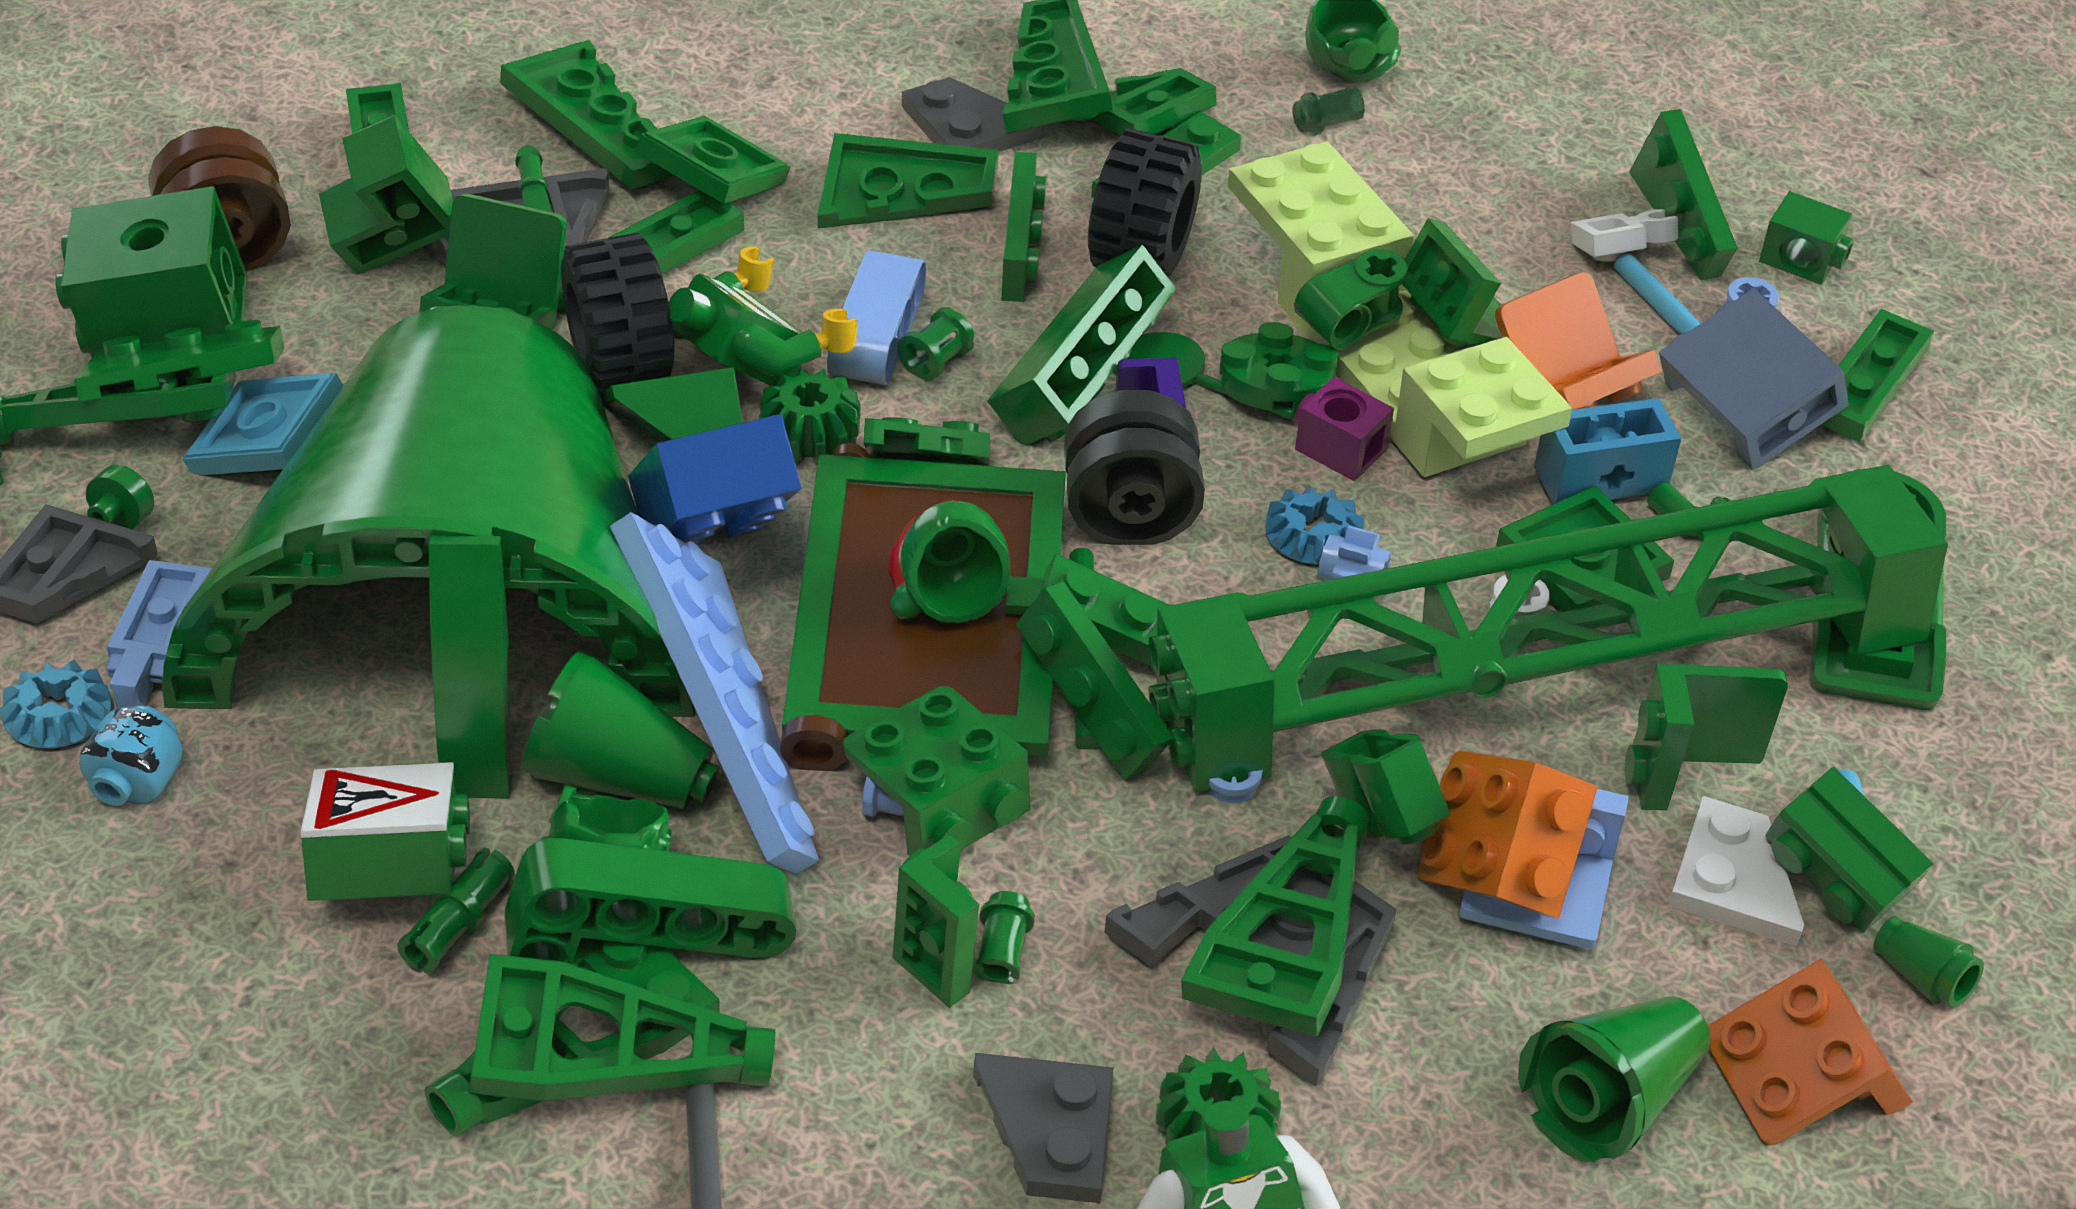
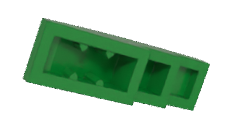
M430 535V627L438 763H454L456 794L468 793L469 798L509 799L512 779L508 741L510 701L506 664L509 637L501 537Z

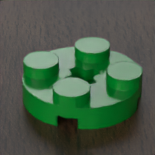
M1267 322L1259 326L1258 333L1243 335L1222 345L1219 375L1222 374L1221 385L1229 396L1245 405L1273 411L1274 401H1293L1292 411H1297L1300 403L1308 394H1316L1333 377H1336L1339 353L1332 346L1318 344L1310 339L1293 335V329L1286 324Z

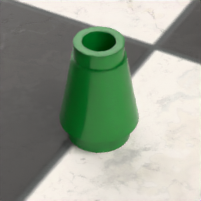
M1897 916L1891 917L1882 925L1874 940V951L1882 955L1889 964L1933 1004H1939L1943 1001L1951 1007L1961 1005L1977 987L1984 970V962L1974 955L1972 945L1911 922H1905Z

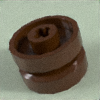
M221 126L194 129L169 141L153 159L148 176L151 196L214 186L246 271L256 269L269 262L284 246L291 227L288 204L279 182L274 158L261 140L241 129Z

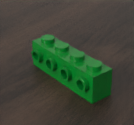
M1140 245L1097 266L987 400L1021 444L1028 445L1044 437H1047L1049 441H1054L1065 435V429L1075 413L1105 387L1104 382L1117 367L1118 361L1128 358L1132 352V346L1156 322L1157 314L1177 290L1145 247Z

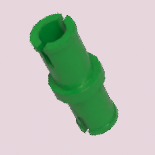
M489 848L480 849L472 862L452 883L451 894L432 895L430 898V909L397 944L400 956L409 966L417 971L423 967L424 973L433 972L438 967L441 959L463 934L468 936L479 928L484 921V910L515 877V870L507 857L497 850L490 854Z

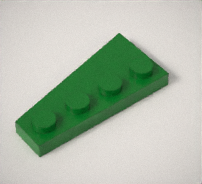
M1034 0L1023 3L1017 34L1019 47L1018 51H1014L1012 61L1014 74L1013 78H1009L1007 88L1009 101L1008 104H1004L1003 109L1006 133L1070 119L1084 121L1095 117L1098 113L1112 111L1110 90L1078 1Z
M590 40L501 65L500 84L600 165L607 168L610 173L630 189L645 187L650 183L675 176L635 152L640 134L657 128L650 119L640 118L636 112V100L629 91L621 92L615 85L616 74L607 63L599 64L596 60V48Z

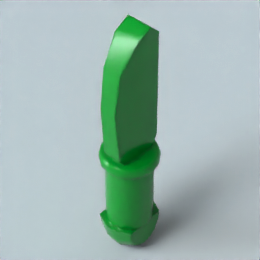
M525 145L518 150L515 158V164L520 173L521 183L519 191L523 198V204L526 207L552 212L547 195V183L543 179L542 156L533 146Z

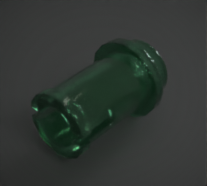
M1355 86L1322 95L1307 92L1301 96L1300 100L1294 103L1292 109L1293 120L1301 132L1311 131L1313 135H1318L1324 131L1325 127L1363 118L1365 103L1362 93Z

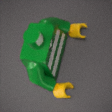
M755 246L741 249L736 273L725 271L715 278L699 273L693 277L687 288H679L669 300L670 319L673 329L716 361L731 368L734 367L735 370L770 386L775 385L777 375L796 377L799 368L803 364L821 357V350L847 353L853 350L857 340L858 319H848V312L845 309H830L823 312L822 332L814 334L811 330L801 331L754 295L744 291L743 289L752 292L765 291L771 281L774 258L758 261L760 249Z

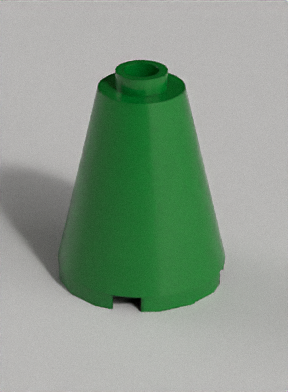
M580 651L576 652L566 663L548 695L555 698L545 718L538 715L524 750L522 770L541 780L631 799L642 798L659 805L683 810L689 806L692 799L703 803L709 795L720 769V766L711 763L713 748L596 657L588 656Z
M1675 996L1551 1023L1530 1036L1520 1053L1518 1081L1521 1092L1523 1093L1530 1088L1533 1099L1539 1109L1531 1117L1538 1129L1558 1149L1582 1162L1595 1163L1601 1158H1612L1613 1160L1627 1153L1636 1145L1707 1055L1711 1042L1709 1028L1704 1017L1694 1005L1685 999Z

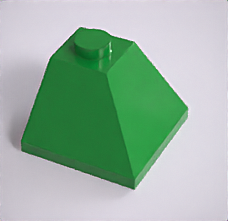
M734 367L612 385L601 393L604 405L663 442L743 423Z

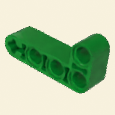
M566 838L543 839L526 849L521 857L504 913L507 956L560 962L568 958V964L573 962L581 937L753 958H767L778 955L788 949L796 937V925L788 880L785 873L777 867L762 863Z

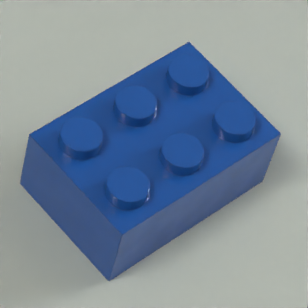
M782 414L656 443L628 475L638 516L655 526L658 524L664 525L674 537L685 543L692 541L697 546L703 544L704 538L714 535L716 530L725 529L726 537L734 538L763 529L762 524L774 520V514L787 510L786 502L802 489Z

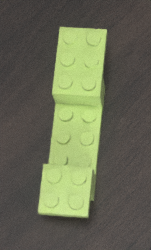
M1328 141L1311 144L1301 149L1268 158H1260L1254 162L1229 168L1228 188L1283 250L1278 304L1307 339L1318 344L1332 346L1295 312L1294 302L1301 287L1315 275L1329 272L1370 250L1384 249L1392 251L1405 259L1413 245L1414 235ZM1402 284L1399 287L1398 296L1402 300L1403 311L1399 321L1359 339L1350 347L1336 349L1339 353L1336 375L1343 382L1394 408L1390 438L1423 477L1525 446L1528 439L1569 427L1572 407L1507 336L1460 350L1456 345L1449 343L1437 333L1438 325L1428 314L1412 305L1409 300L1411 295Z

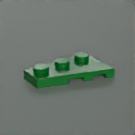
M834 133L817 214L818 228L874 223L992 206L999 165V150Z

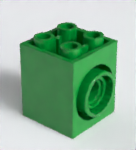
M214 186L72 208L69 233L63 234L61 237V249L64 258L63 273H57L55 285L60 305L63 309H71L76 320V339L83 354L90 353L91 357H93L99 349H103V342L117 337L139 336L141 343L164 341L163 335L174 330L199 328L202 336L225 333V326L244 321L248 276Z

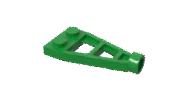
M184 369L177 371L178 376L174 379L159 383V387L135 391L134 386L129 385L128 381L104 385L100 390L101 399L81 403L78 401L75 383L7 397L1 395L0 446L13 444L14 431L21 429L166 417L179 414L182 415L183 421L210 419L220 414L219 408L228 407L236 381V373L230 372L205 378L190 377L189 370Z
M1330 796L1320 803L1315 815H1312L1206 930L1181 979L1182 999L1315 1037L1318 1036L1342 983L1357 853L1371 825L1370 816L1364 807L1356 801L1343 796ZM1299 867L1333 876L1326 899L1285 889L1284 887ZM1271 915L1312 925L1315 929L1312 949L1306 956L1248 940L1263 921Z
M590 939L577 948L573 962L569 963L720 1013L719 998L665 947ZM565 958L562 962L568 963V958ZM569 1007L563 1008L556 1015L552 1047L565 1059L601 1057L612 1052L619 1043L620 1032L595 1041H581L561 1021L563 1013ZM643 1022L636 1027L633 1050L637 1057L647 1060L664 1053L690 1034L687 1031L671 1026ZM475 1051L458 1068L449 1071L425 1087V1097L430 1110L441 1125L455 1137H458L479 1122L484 1125L542 1101L470 1093Z
M489 954L471 1073L470 1093L549 1101L720 1082L769 1087L774 1057L775 1029L747 1026V1021L565 962ZM569 1006H578L606 1015L619 1028V1043L612 1052L601 1057L582 1059L562 1058L556 1054L552 1047L556 1015L560 1010ZM643 1022H653L687 1031L693 1040L692 1051L683 1059H641L635 1055L633 1050L636 1027ZM730 1046L742 1051L741 1055L731 1054Z

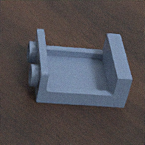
M1752 288L1738 299L1725 303L1713 316L1688 333L1678 335L1666 348L1659 352L1665 384L1672 391L1683 387L1734 436L1737 455L1752 470L1759 468L1849 406L1844 371L1755 288Z

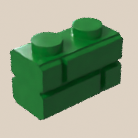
M1831 767L1806 791L1802 792L1778 814L1765 834L1772 842L1771 849L1778 862L1794 874L1803 872L1822 891L1821 900L1826 909L1843 923L1853 922L1863 933L1912 891L1934 865L1922 851L1835 767Z

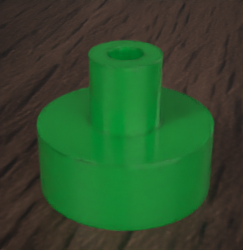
M110 465L106 467L86 487V500L89 506L87 516L134 529L154 509V496L148 483L136 471L123 465Z

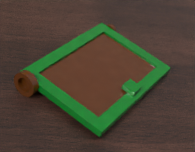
M851 443L839 445L834 449L832 455L819 454L782 721L780 753L789 765L800 770L831 771L838 768L846 759L843 741L848 735L940 686L953 688L1028 751V755L1048 756L1053 677L1015 624L1038 597L1046 569L1056 554L1061 555L1066 471L869 458L868 452L863 447ZM951 499L972 503L987 512L1003 533L1010 558V579L1006 594L1003 595L1001 602L983 617H979L977 620H969L966 623L940 622L923 612L916 618L907 621L897 617L889 604L896 588L887 570L891 549L902 529L916 515L935 504Z

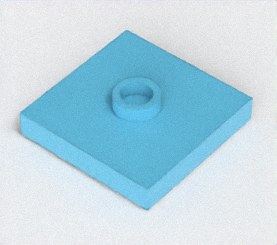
M337 373L238 381L232 390L228 407L219 408L220 414L211 418L185 454L183 461L189 471L196 475L284 469L340 391L343 383Z

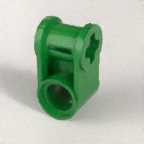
M1378 249L1364 252L1352 261L1309 279L1301 287L1295 298L1294 310L1334 348L1344 349L1350 347L1359 339L1399 321L1403 311L1402 300L1398 296L1399 287L1407 277V264L1400 255L1392 251Z

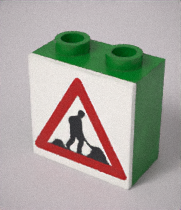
M454 763L314 769L301 827L307 901L451 894L454 867L466 866V835L470 834L468 793L456 794Z

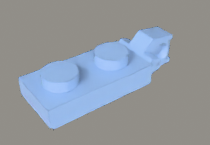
M154 560L148 561L107 645L109 661L106 669L108 676L112 677L109 687L113 689L116 702L114 709L147 705L153 691L154 682L162 683L163 665L173 628L182 610L212 568Z

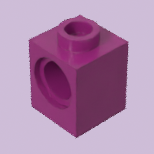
M1333 377L1316 394H1308L1300 403L1294 418V423L1298 426L1295 450L1350 480L1356 481L1387 451L1394 408Z

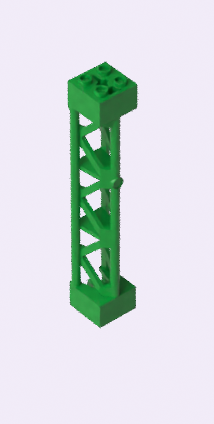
M1888 464L1817 478L1809 486L1265 593L1247 595L1236 592L1157 608V636L1150 637L1148 642L1151 664L1157 675V684L1149 686V703L1174 736V740L1168 747L1175 768H1185L1195 792L1212 789L1209 786V779L1220 778L1226 782H1232V777H1236L1238 783L1248 779V772L1263 770L1262 778L1271 777L1273 733L1469 692H1473L1480 698H1489L1501 692L1505 685L1830 618H1832L1856 655L1927 641L1948 542ZM1822 508L1829 522L1826 529L1829 551L1766 526L1762 520ZM1697 533L1701 541L1700 547L1674 590L1666 591L1642 544ZM1732 541H1740L1797 564L1744 575L1740 572L1708 579L1727 546ZM1618 549L1614 581L1581 568L1570 560L1573 557ZM1504 571L1508 582L1478 628L1469 631L1447 582ZM1540 579L1551 581L1604 603L1560 613L1551 610L1513 618L1535 583ZM1810 586L1815 595L1804 596L1785 590ZM1425 587L1422 623L1377 604L1373 597ZM1737 600L1759 606L1710 616L1717 604ZM1307 610L1310 620L1276 669L1271 671L1248 622ZM1343 618L1353 620L1406 643L1367 652L1357 649L1314 658L1338 621ZM1628 623L1633 632L1615 635L1595 629ZM1549 639L1569 644L1567 646L1518 655L1527 643ZM1433 662L1435 672L1421 675L1400 668ZM1353 678L1375 684L1322 695L1332 682Z

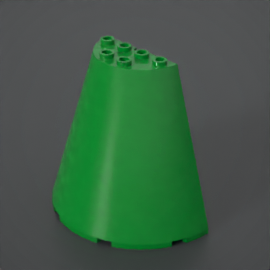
M474 305L436 306L427 311L409 316L387 329L367 351L182 610L173 628L163 665L162 693L164 708L231 709L235 694L234 667L240 645L248 631H256L270 617L292 604L294 591L306 585H342L355 581L387 577L429 578L430 535L500 536L505 588H525L538 594L539 608L563 621L582 637H597L609 651L608 665L612 671L672 717H694L695 707L660 635L656 616L610 528L612 524L632 512L638 516V512L600 393L581 354L566 339L549 327L506 307L492 308Z

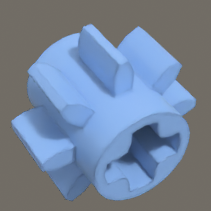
M1348 526L1345 538L1329 535L1319 562L1317 579L1326 581L1387 569L1390 565L1391 551L1377 548L1380 534Z

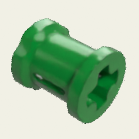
M943 307L931 315L930 324L920 332H909L899 340L897 346L898 356L908 372L926 382L933 381L942 373L944 364L954 356L963 357L974 348V331L961 313L955 312L949 307ZM952 332L956 333L955 338H947ZM925 350L923 355L917 356L918 351Z

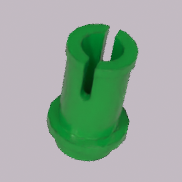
M999 891L992 894L989 901L985 902L980 909V921L984 925L979 957L975 964V973L984 981L1012 984L1013 980H1018L1020 976V961L1025 933H1028L1034 927L1035 914L1031 910L1030 902L1025 896L1012 891Z

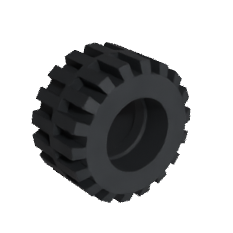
M1128 128L1122 133L1106 158L1092 203L1088 227V249L1093 267L1096 268L1143 245L1167 277L1171 275L1186 247L1199 200L1202 164L1199 148L1195 144Z
M638 232L566 246L561 263V281L569 331L573 347L586 361L599 393L604 392L612 385L670 377L675 356L670 307L658 261L642 234Z

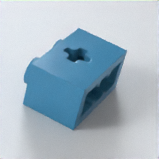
M1659 398L1575 409L1571 412L1569 427L1540 436L1534 468L1552 504L1593 486H1596L1610 500L1650 494L1657 485L1663 482L1670 483L1682 438Z

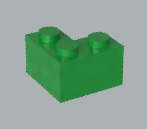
M395 115L342 138L351 177L319 192L330 247L356 274L365 273L449 235L453 197L448 177Z

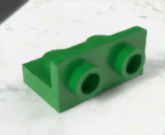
M947 835L929 848H920L914 851L904 861L902 866L899 867L892 958L949 1008L970 993L979 903L974 899L970 890L958 881L961 844L951 835Z

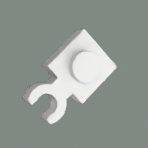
M1663 209L1649 210L1631 217L1620 213L1571 222V244L1590 254L1597 261H1616L1620 255L1627 251L1646 248V243L1648 242L1664 243L1678 239V217L1671 216L1665 218V210Z

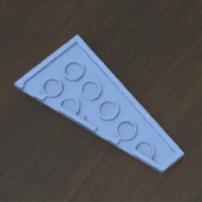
M631 512L612 524L610 528L656 616L660 635L763 855L769 864L792 873L801 872L819 861L812 839L814 828L809 817L802 809L788 764L780 753L781 743L760 683L763 680L762 672L750 653L722 565L719 561L704 554L694 542L689 541L685 543L674 537L664 525L658 524L655 526Z

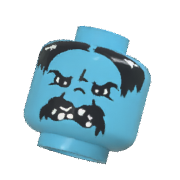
M141 705L122 707L112 710L102 720L81 750L79 766L86 781L89 783L91 792L102 802L112 806H122L126 802L147 804L154 801L161 794L181 764L183 746L178 737L175 724L159 710Z

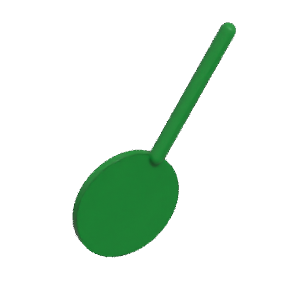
M1171 332L1147 333L1141 335L1131 348L1132 352L1127 359L1177 358L1183 388L1196 383L1228 395L1221 385V380L1203 374L1205 368L1204 352L1194 340L1184 335ZM1274 401L1273 411L1267 410L1288 419H1293L1296 411H1292V407Z

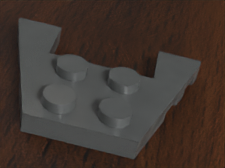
M1289 835L1221 863L1215 866L1213 876L1187 887L1177 882L1157 891L1156 900L1133 910L1130 909L1128 904L1113 909L1106 915L1104 933L1146 964L1153 967L1194 929L1202 927L1204 930H1207L1292 837ZM1299 867L1284 888L1326 899L1333 876ZM1355 880L1342 983L1318 1036L1315 1037L1280 1026H1276L1268 1034L1266 1051L1316 1087L1323 1081L1390 935L1397 910ZM1271 915L1253 932L1248 941L1306 956L1312 949L1315 929L1312 925Z

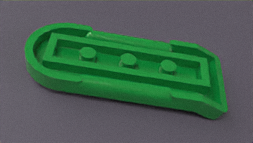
M1895 472L1942 536L1946 538V513L1939 498L1919 481ZM1820 508L1817 547L1829 551L1826 535L1829 522L1822 508ZM1944 566L1927 641L1856 655L1832 618L1815 621L1809 676L1812 688L1823 693L1915 709H1934L1943 694L1946 667V628L1943 625Z

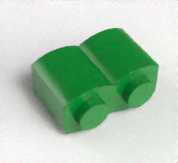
M1383 729L1366 730L1321 752L1338 796L1350 798L1364 807L1371 820L1368 832L1374 838L1384 836L1399 838L1402 844L1415 843L1435 834L1439 830L1438 821L1451 815L1422 741L1416 734L1390 735L1387 730Z

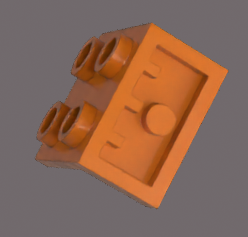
M1822 958L1708 1025L1711 1039L1709 1050L1759 1137L1767 1145H1776L1856 1097L1862 1101L1873 1095L1887 1115L1896 1113L1913 1103L1846 992Z

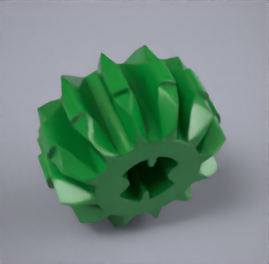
M799 368L796 377L777 375L775 385L763 390V397L760 400L759 419L782 414L795 465H798L805 457H813V460L818 464L819 454L832 455L834 449L839 445L847 443L856 444L860 433L861 404L858 400L857 392L850 390L846 377L829 379L825 368L817 374H807Z
M1214 1046L1206 1056L1204 1063L1185 1054L1182 1063L1178 1065V1072H1167L1160 1086L1159 1099L1161 1101L1157 1104L1155 1121L1158 1125V1131L1166 1134L1165 1144L1167 1145L1169 1141L1203 1131L1204 1111L1208 1106L1220 1101H1235L1247 1108L1249 1115L1253 1114L1263 1117L1275 1135H1277L1278 1124L1276 1120L1279 1119L1281 1100L1279 1099V1092L1270 1089L1271 1080L1268 1077L1267 1068L1247 1070L1248 1063L1244 1052L1231 1062L1221 1060Z

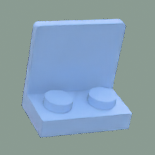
M1597 789L1559 919L1544 916L1490 896L1464 891L1459 912L1460 916L1463 919L1581 948L1593 949L1598 937L1613 858L1624 822L1629 796Z

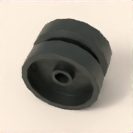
M1120 390L1095 398L1075 413L1065 429L1064 458L1065 470L1068 474V509L1077 527L1093 539L1110 545H1154L1171 540L1192 525L1203 509L1205 487L1203 470L1199 462L1200 445L1198 429L1190 412L1175 399L1150 390Z

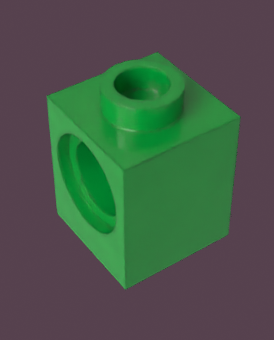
M1789 191L1769 221L1759 262L1822 285L1831 269L1834 267L1842 270L1849 258L1854 238L1846 236L1852 213Z

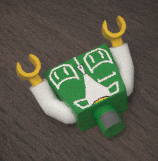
M1220 1101L1208 1106L1203 1115V1131L1168 1142L1161 1152L1158 1176L1154 1177L1136 1208L1341 1209L1321 1165L1291 1136L1275 1135L1263 1117L1253 1114L1249 1115L1247 1108L1235 1101Z

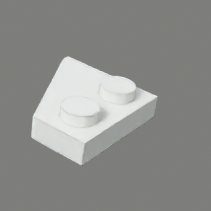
M1703 796L1668 906L1796 947L1804 927L1786 868L1775 858L1771 849L1772 842L1765 836L1771 826L1769 816Z

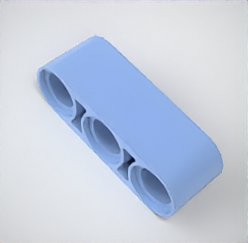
M873 250L866 251L842 308L848 312V319H858L856 344L853 350L847 353L828 351L827 372L829 375L888 385L899 358L898 342L909 332L923 296L926 280L925 260Z

